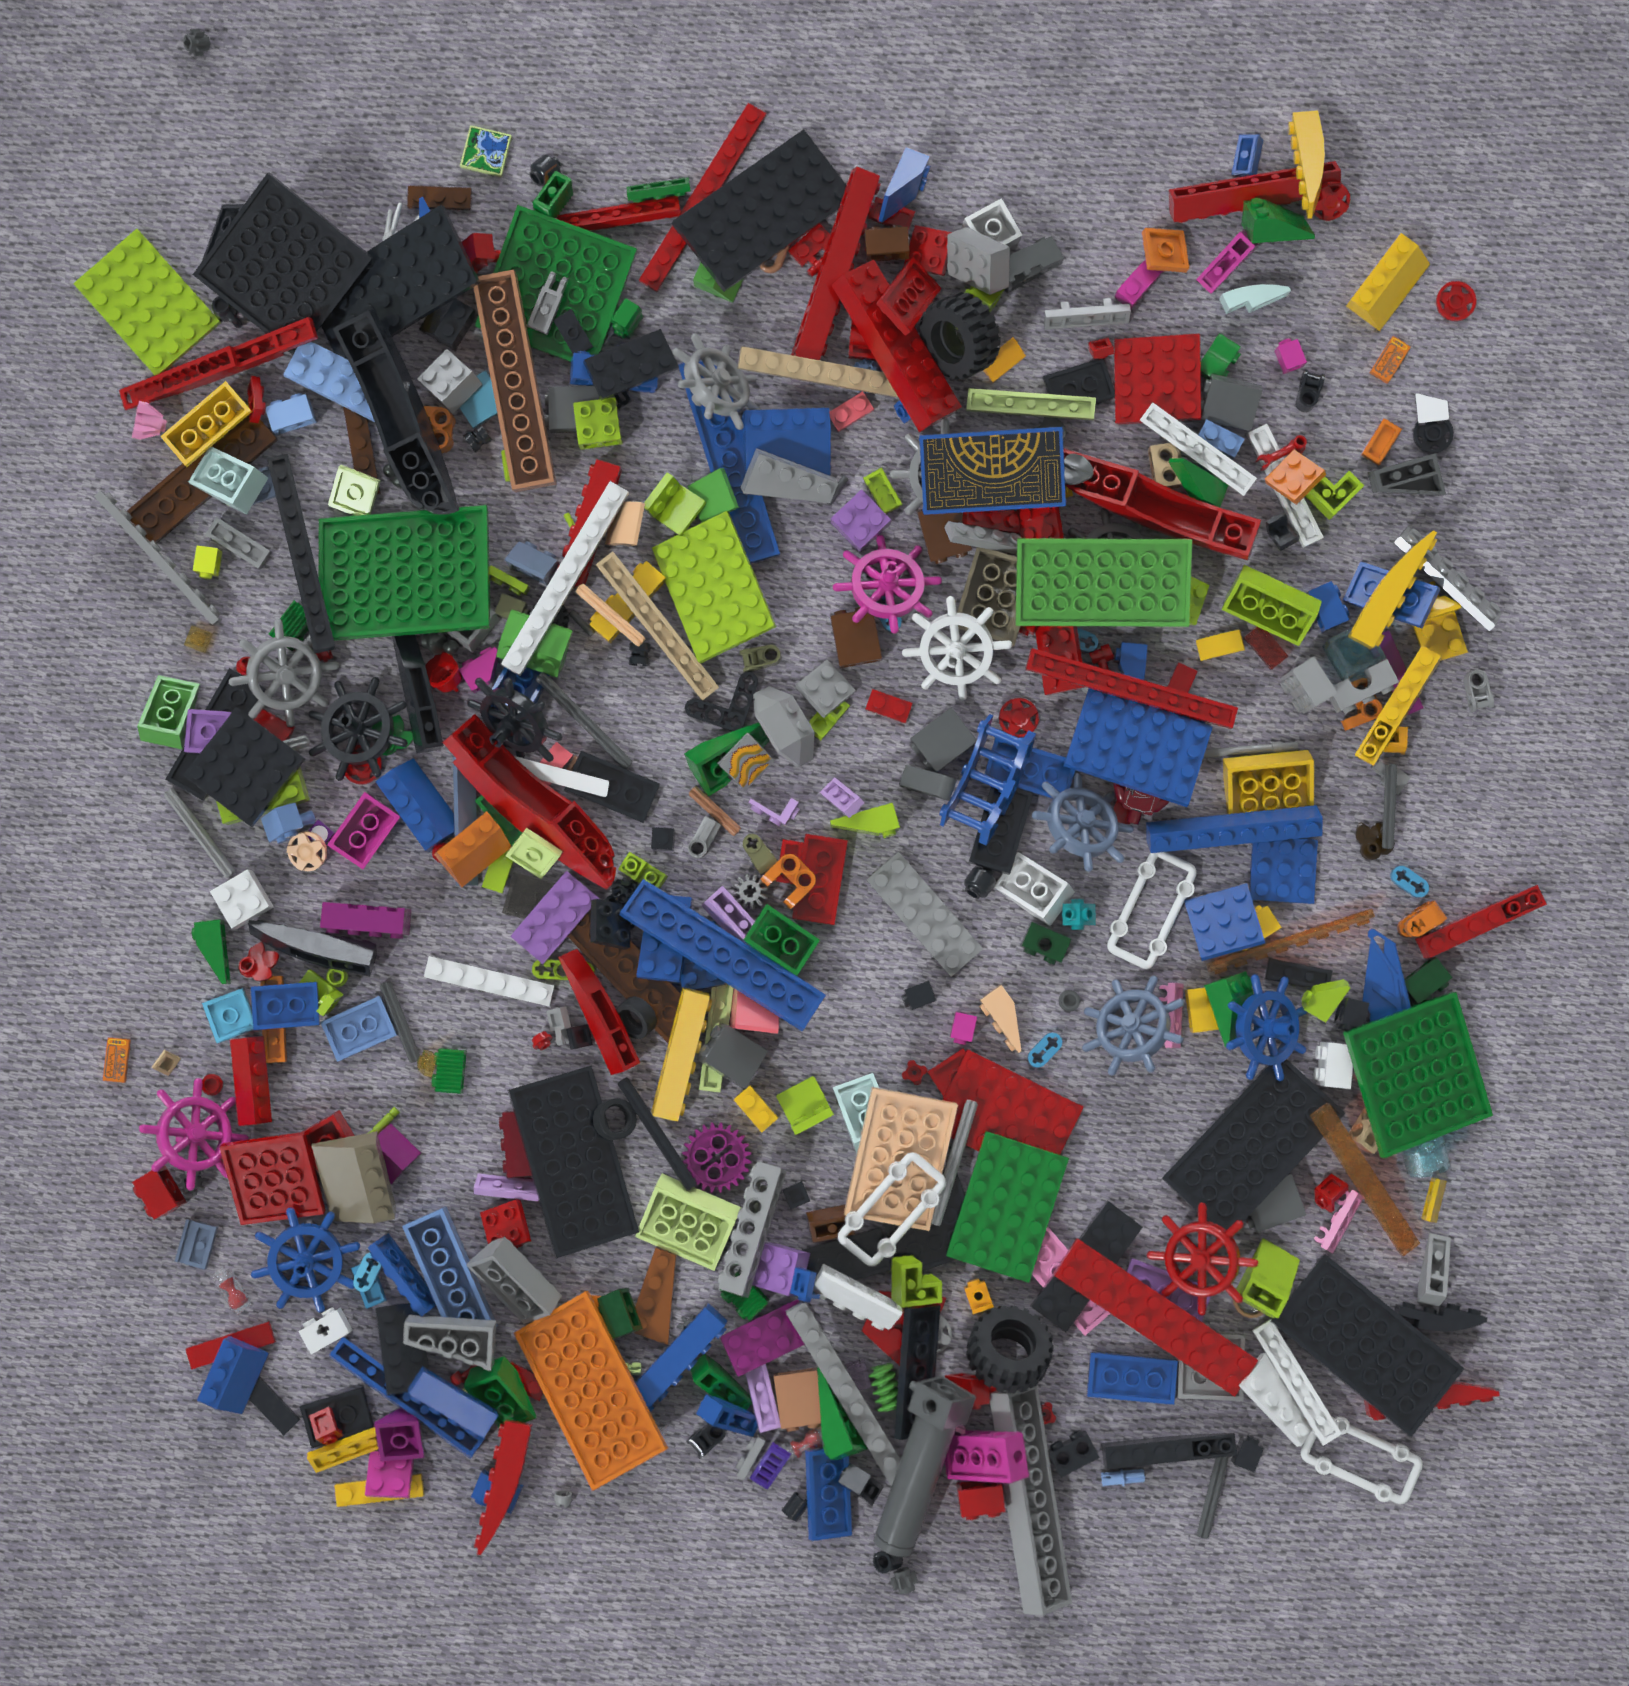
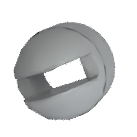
M556 1491L554 1495L555 1504L559 1508L561 1505H564V1508L568 1507L572 1501V1492Z

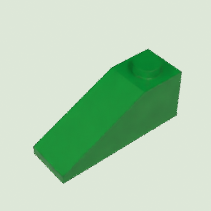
M1184 458L1169 459L1168 463L1189 497L1219 508L1221 507L1228 488L1225 482Z
M224 920L194 922V928H192L193 940H196V945L221 984H231Z
M707 1354L702 1355L690 1369L693 1382L711 1396L721 1398L746 1410L752 1405L750 1395L719 1363Z

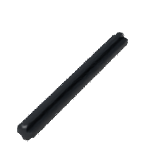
M626 1077L619 1081L617 1084L684 1188L688 1191L695 1187L697 1182L629 1078Z

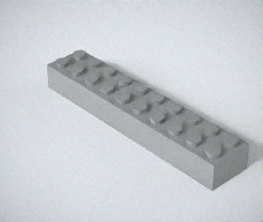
M1038 1386L1028 1388L1027 1391L1022 1393L1016 1390L1015 1394L1008 1393L1006 1390L1002 1392L994 1391L990 1393L994 1430L1023 1432L1029 1473L1028 1478L1013 1483H1003L1023 1613L1044 1616L1072 1604Z

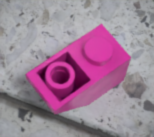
M488 647L481 651V656L475 660L470 658L461 664L462 667L459 671L473 693L480 690L475 684L477 678H482L487 685L493 683L499 657H496L498 651L496 647L493 649Z

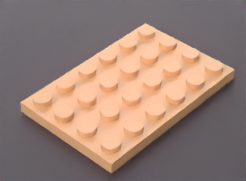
M872 1087L844 1215L846 1216L851 1211H857L889 1175L888 1168L890 1164L896 1161L900 1162L908 1153L919 1154L942 1174L957 1111V1103ZM912 1161L906 1167L907 1174L905 1178L900 1181L895 1180L865 1214L863 1219L901 1225L920 1204L922 1192L926 1189H933L938 1182ZM935 1207L927 1208L911 1228L929 1231Z

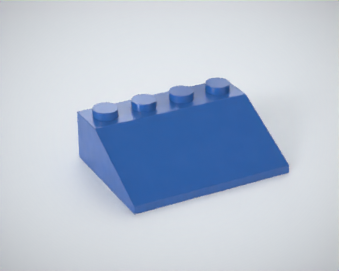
M829 408L744 410L742 415L744 428L742 430L745 473L757 448L831 476Z

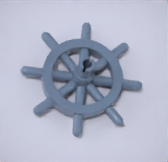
M1076 773L1073 777L1074 788L1066 789L1061 793L1049 782H1043L1042 788L1054 800L1049 805L1047 812L1034 811L1032 818L1047 821L1049 830L1056 840L1050 846L1049 851L1055 854L1063 847L1070 853L1083 857L1084 868L1087 872L1093 869L1092 857L1102 855L1106 851L1118 863H1122L1124 856L1112 844L1118 836V831L1131 833L1134 827L1130 824L1118 823L1117 816L1109 804L1115 799V792L1110 791L1102 797L1092 790L1083 788L1082 776L1079 773ZM1068 801H1076L1077 810ZM1085 804L1091 806L1092 808L1090 810H1086ZM1060 807H1062L1070 816L1061 815ZM1099 814L1102 820H1096L1095 816ZM1063 824H1069V829L1066 830ZM1096 828L1105 829V837ZM1089 835H1091L1098 842V844H1090Z
M1156 976L1150 977L1145 990L1123 991L1120 981L1115 979L1112 981V987L1116 995L1103 1006L1101 1011L1089 1007L1084 1009L1085 1015L1097 1019L1096 1032L1098 1038L1085 1043L1082 1046V1050L1089 1052L1102 1045L1114 1057L1108 1069V1074L1111 1076L1116 1074L1121 1061L1137 1062L1143 1060L1147 1071L1153 1072L1155 1066L1151 1056L1160 1050L1166 1040L1177 1044L1183 1042L1181 1035L1170 1032L1171 1020L1169 1013L1182 1007L1184 1000L1179 998L1164 1005L1157 996L1152 994L1158 982ZM1139 1002L1135 1012L1132 1013L1129 1004ZM1147 1004H1150L1156 1009L1148 1014L1143 1015ZM1120 1008L1124 1013L1123 1018L1114 1015ZM1159 1018L1157 1028L1145 1025ZM1109 1023L1121 1026L1108 1032ZM1124 1035L1119 1047L1114 1046L1110 1042ZM1131 1039L1135 1040L1137 1048L1127 1049Z

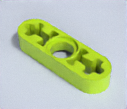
M537 960L532 965V973L539 979L568 980L567 976L562 977L557 972L559 965H561L560 960H547L544 964V967H552L551 963H555L553 968L554 977L550 976L551 972L545 971L543 975H540V972L536 971V967H539L541 964L540 961ZM587 962V963L589 964V966L591 967V969L593 970V972L595 973V969H594L593 965H592L591 963Z

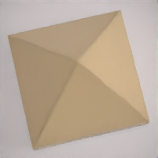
M164 1050L152 1068L169 1076L181 1058Z

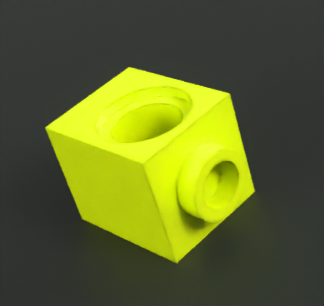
M197 545L193 571L203 579H212V576L219 577L222 551L218 548Z

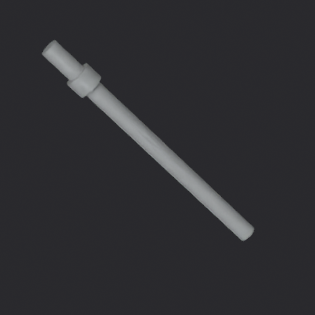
M1276 741L1265 745L1206 749L1203 758L1298 751V742L1281 743Z

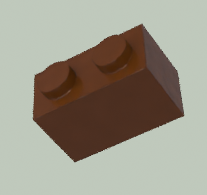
M893 225L890 228L871 227L869 230H865L867 262L872 260L877 262L909 259L908 227Z
M846 1204L806 1212L813 1243L838 1238L839 1231L846 1224V1216L844 1215ZM851 1230L847 1236L854 1235L855 1230Z

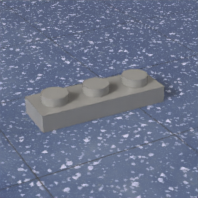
M217 517L205 534L259 570H261L272 553Z

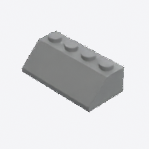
M506 1237L490 1242L466 1265L523 1324L551 1315L562 1297L555 1286L550 1284L541 1272Z

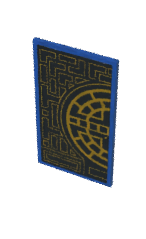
M1062 427L919 436L923 495L922 512L924 515L1066 506Z

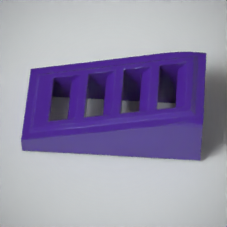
M773 1442L754 1468L750 1479L763 1488L769 1489L790 1458L791 1453ZM771 1453H773V1454L776 1455L777 1457L781 1458L782 1460L776 1458V1457L773 1456Z

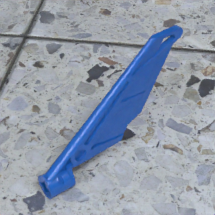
M1371 928L1368 931L1370 946L1362 1001L1369 1003L1370 1022L1410 1008L1411 1005L1396 943ZM1378 935L1384 939V953L1373 937Z

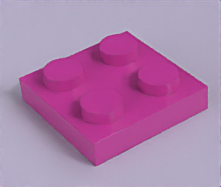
M379 1451L370 1452L365 1496L410 1498L414 1459L381 1461Z

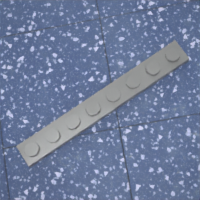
M99 491L94 497L204 617L214 626L222 621L218 617L221 613L212 604L208 606L204 601L206 598L198 588L194 590L189 585L191 580L183 572L179 574L174 569L177 565L168 556L166 558L162 556L160 546L154 540L150 542L145 537L147 532L139 524L135 526L130 521L132 516L124 508L120 510L117 507L116 503L118 501L109 492L105 494Z

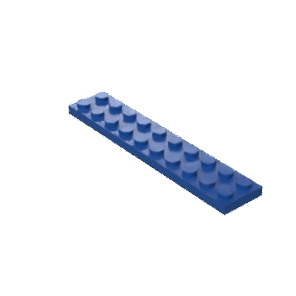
M681 363L678 366L682 380H685V363ZM685 388L710 472L712 473L719 468L725 469L739 508L729 514L750 564L779 556L780 552L763 496L744 494L740 488L746 475L743 431L735 427L730 416H721L713 413L711 419H706L704 417L706 407L695 405L692 401L693 394L691 390Z
M645 879L641 881L620 911L619 915L802 1032L826 996L823 992Z

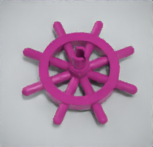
M878 535L876 538L878 550L864 555L861 559L848 550L843 552V557L855 565L851 582L835 583L833 590L836 592L852 591L855 601L861 607L853 615V622H860L869 613L879 618L889 619L890 631L896 634L899 631L897 618L910 613L913 609L927 618L933 615L929 608L920 603L924 586L939 585L942 583V578L939 576H923L921 568L915 562V559L922 552L921 546L914 547L907 555L897 550L886 549L884 536ZM880 563L881 574L873 569L871 565ZM905 570H906V571L911 575V577H912V578L898 579V578L902 575V573H903ZM862 573H866L875 581H861ZM915 587L912 595H909L900 588ZM877 589L870 598L863 591ZM893 594L898 596L904 602L895 605ZM882 596H885L886 605L879 604L877 601Z
M200 1078L194 1080L193 1097H186L176 1102L163 1089L158 1090L157 1096L167 1108L160 1116L157 1126L143 1124L139 1127L141 1133L156 1134L157 1145L163 1155L152 1164V1171H159L168 1162L180 1170L187 1171L186 1188L188 1190L195 1188L196 1171H202L214 1165L225 1178H228L222 1161L220 1145L222 1143L249 1140V1137L245 1134L232 1133L231 1124L226 1114L236 1104V1098L230 1097L219 1106L214 1101L202 1097L203 1082ZM192 1107L191 1122L180 1109ZM203 1109L210 1115L200 1123V1111ZM173 1116L183 1128L169 1127ZM216 1121L219 1132L207 1131L206 1129ZM169 1136H176L177 1144H175L173 1147L170 1143ZM205 1139L219 1141L215 1151ZM189 1145L188 1160L178 1155V1153ZM198 1146L208 1157L204 1161L197 1162Z

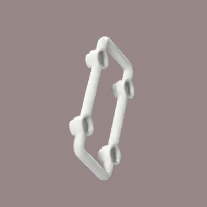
M1168 852L1150 853L1146 862L1138 866L1137 872L1139 877L1119 919L1110 925L1111 936L1107 943L1109 952L1143 969L1153 967L1158 956L1166 952L1167 944L1165 941L1185 899L1194 893L1193 882L1197 874L1195 866ZM1157 857L1188 871V874L1184 881L1178 883L1176 887L1178 894L1158 938L1149 943L1150 954L1148 959L1144 960L1117 947L1116 943L1119 937L1127 933L1128 926L1126 922L1146 880L1154 876L1156 871L1154 863Z
M908 1153L900 1162L896 1161L890 1164L888 1168L889 1175L857 1211H851L846 1215V1224L838 1233L839 1242L868 1266H876L884 1257L893 1256L896 1252L895 1245L927 1208H933L939 1203L938 1195L946 1186V1178L917 1153ZM913 1161L938 1183L933 1189H926L922 1192L920 1204L890 1238H884L879 1241L878 1252L871 1258L846 1236L851 1230H858L863 1226L865 1214L895 1180L900 1181L905 1178L907 1174L906 1167Z
M1343 1416L1332 1417L1342 1434H1351L1386 1450L1399 1462L1408 1460L1414 1463L1402 1494L1398 1495L1393 1493L1387 1484L1380 1483L1376 1485L1332 1465L1331 1460L1325 1456L1317 1458L1310 1455V1450L1317 1437L1312 1429L1302 1446L1301 1457L1305 1462L1313 1465L1318 1473L1322 1475L1331 1473L1374 1493V1496L1380 1502H1388L1390 1500L1396 1504H1404L1409 1500L1421 1473L1423 1462L1419 1456L1411 1453L1407 1446L1402 1443H1397V1445L1391 1444L1350 1425L1349 1421Z

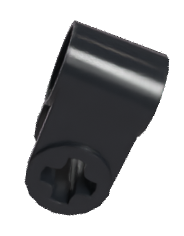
M1308 369L1303 370L1296 398V407L1299 411L1309 412L1317 404L1324 384L1325 374L1318 375L1308 372ZM1302 397L1309 398L1311 404H1305Z
M708 1423L690 1436L686 1443L692 1445L698 1453L697 1457L701 1459L725 1438L727 1430L722 1429V1434L715 1435L711 1430L713 1426Z

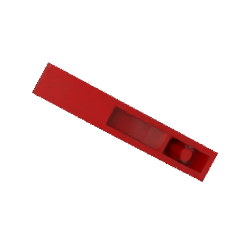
M1535 885L1424 934L1415 940L1423 957L1431 958L1547 904L1538 885Z
M574 949L559 956L560 963L610 1074L621 1073L640 1064V1060L612 1001L579 950Z
M1454 1382L1435 1407L1438 1409H1448L1451 1407V1404L1457 1403L1460 1406L1471 1405L1474 1400L1489 1402L1494 1400L1493 1397L1500 1396V1393L1494 1388L1471 1383ZM1364 1400L1367 1416L1373 1418V1420L1386 1419L1385 1416Z
M509 1419L505 1420L504 1424H500L498 1437H501L500 1446H496L493 1459L497 1460L495 1468H491L488 1481H491L492 1484L490 1490H486L484 1503L487 1504L486 1512H482L480 1516L479 1526H482L481 1535L477 1534L474 1544V1548H478L476 1555H482L496 1534L510 1507L524 1468L533 1424Z

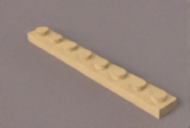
M743 346L740 349L737 369L898 398L884 372Z
M612 551L596 564L598 569L699 698L703 701L717 690L719 686L701 663L697 661L694 654L615 553Z

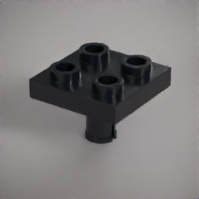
M601 899L591 900V925L589 927L591 928V943L624 950L630 948L631 922L619 915L625 905Z

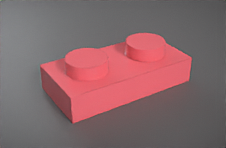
M862 391L831 410L830 421L837 432H840L874 411V408Z

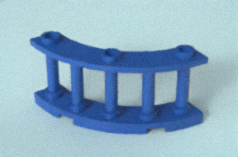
M989 714L985 721H980L977 728L979 735L969 763L963 766L961 771L962 778L950 801L947 804H943L939 813L942 816L941 826L944 827L949 818L977 829L978 833H981L979 843L987 845L999 826L996 822L1001 814L1005 815L1025 771V768H1022L1025 758L1030 757L1036 738V733L1028 731L1024 738H1018L992 727L991 723L994 716L992 714ZM988 734L1016 746V749H1018L1016 758L1010 759L985 748L984 745ZM982 755L1009 767L1011 772L1007 781L1002 782L976 771L975 768L980 756ZM973 778L998 789L1001 795L997 803L991 804L964 792L970 779ZM961 799L988 811L990 816L986 821L980 822L955 811V808Z

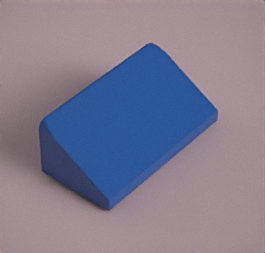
M1259 134L1239 135L1232 176L1244 177L1257 174L1263 139Z

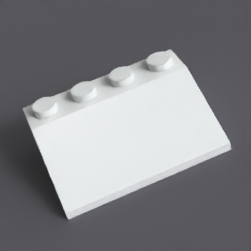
M825 1264L822 1265L815 1279L813 1291L820 1294V1299L825 1300L828 1298L834 1301L833 1305L841 1310H845V1308L852 1310L853 1316L861 1320L867 1318L873 1321L872 1325L880 1330H884V1328L890 1330L903 1313L902 1308L891 1298Z

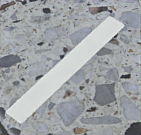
M514 756L540 780L603 797L607 796L609 781Z

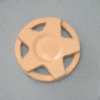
M303 831L290 839L287 853L291 863L301 871H314L324 864L327 858V847L319 835L314 832ZM308 836L313 837L316 841L311 842ZM298 838V844H293L294 841ZM321 849H322V858L318 855V852H319ZM308 863H310V864L313 865V867H306V866L308 865Z

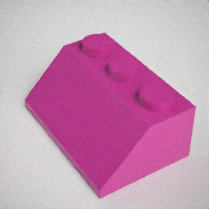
M365 791L327 846L361 869H364L400 816Z

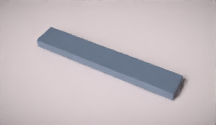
M453 764L454 827L456 837L477 820L475 787ZM478 875L465 886H478Z

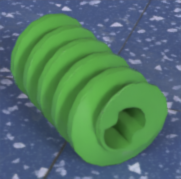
M885 1363L870 1368L873 1372L868 1377L875 1378V1381L870 1385L878 1387L873 1392V1395H880V1398L875 1400V1403L882 1404L877 1409L878 1412L892 1411L897 1408L898 1388L894 1387L898 1385V1381L893 1380L896 1373L890 1371L894 1367L893 1363Z

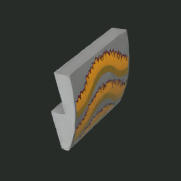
M746 733L717 764L746 791L775 760L749 733Z

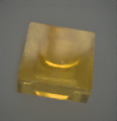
M191 626L184 645L206 653L213 633Z
M423 1050L422 1056L420 1055L418 1058V1071L423 1076L432 1077L437 1056L432 1051Z

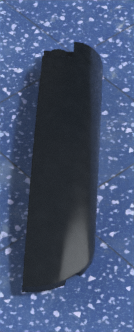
M375 309L368 310L333 328L369 405L384 447L383 451L405 495L417 507L433 514L443 515L459 511L452 482L425 408L388 329H384Z

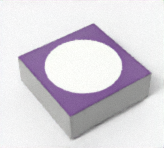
M319 819L308 830L319 835L325 844L335 834ZM308 836L311 842L316 841L313 837Z

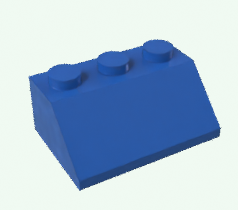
M231 1336L223 1339L197 1401L218 1410L243 1414L269 1353Z

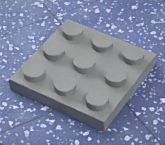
M1219 1333L1245 1351V1334ZM1178 1359L1177 1398L1243 1401L1244 1391L1241 1388L1234 1397Z

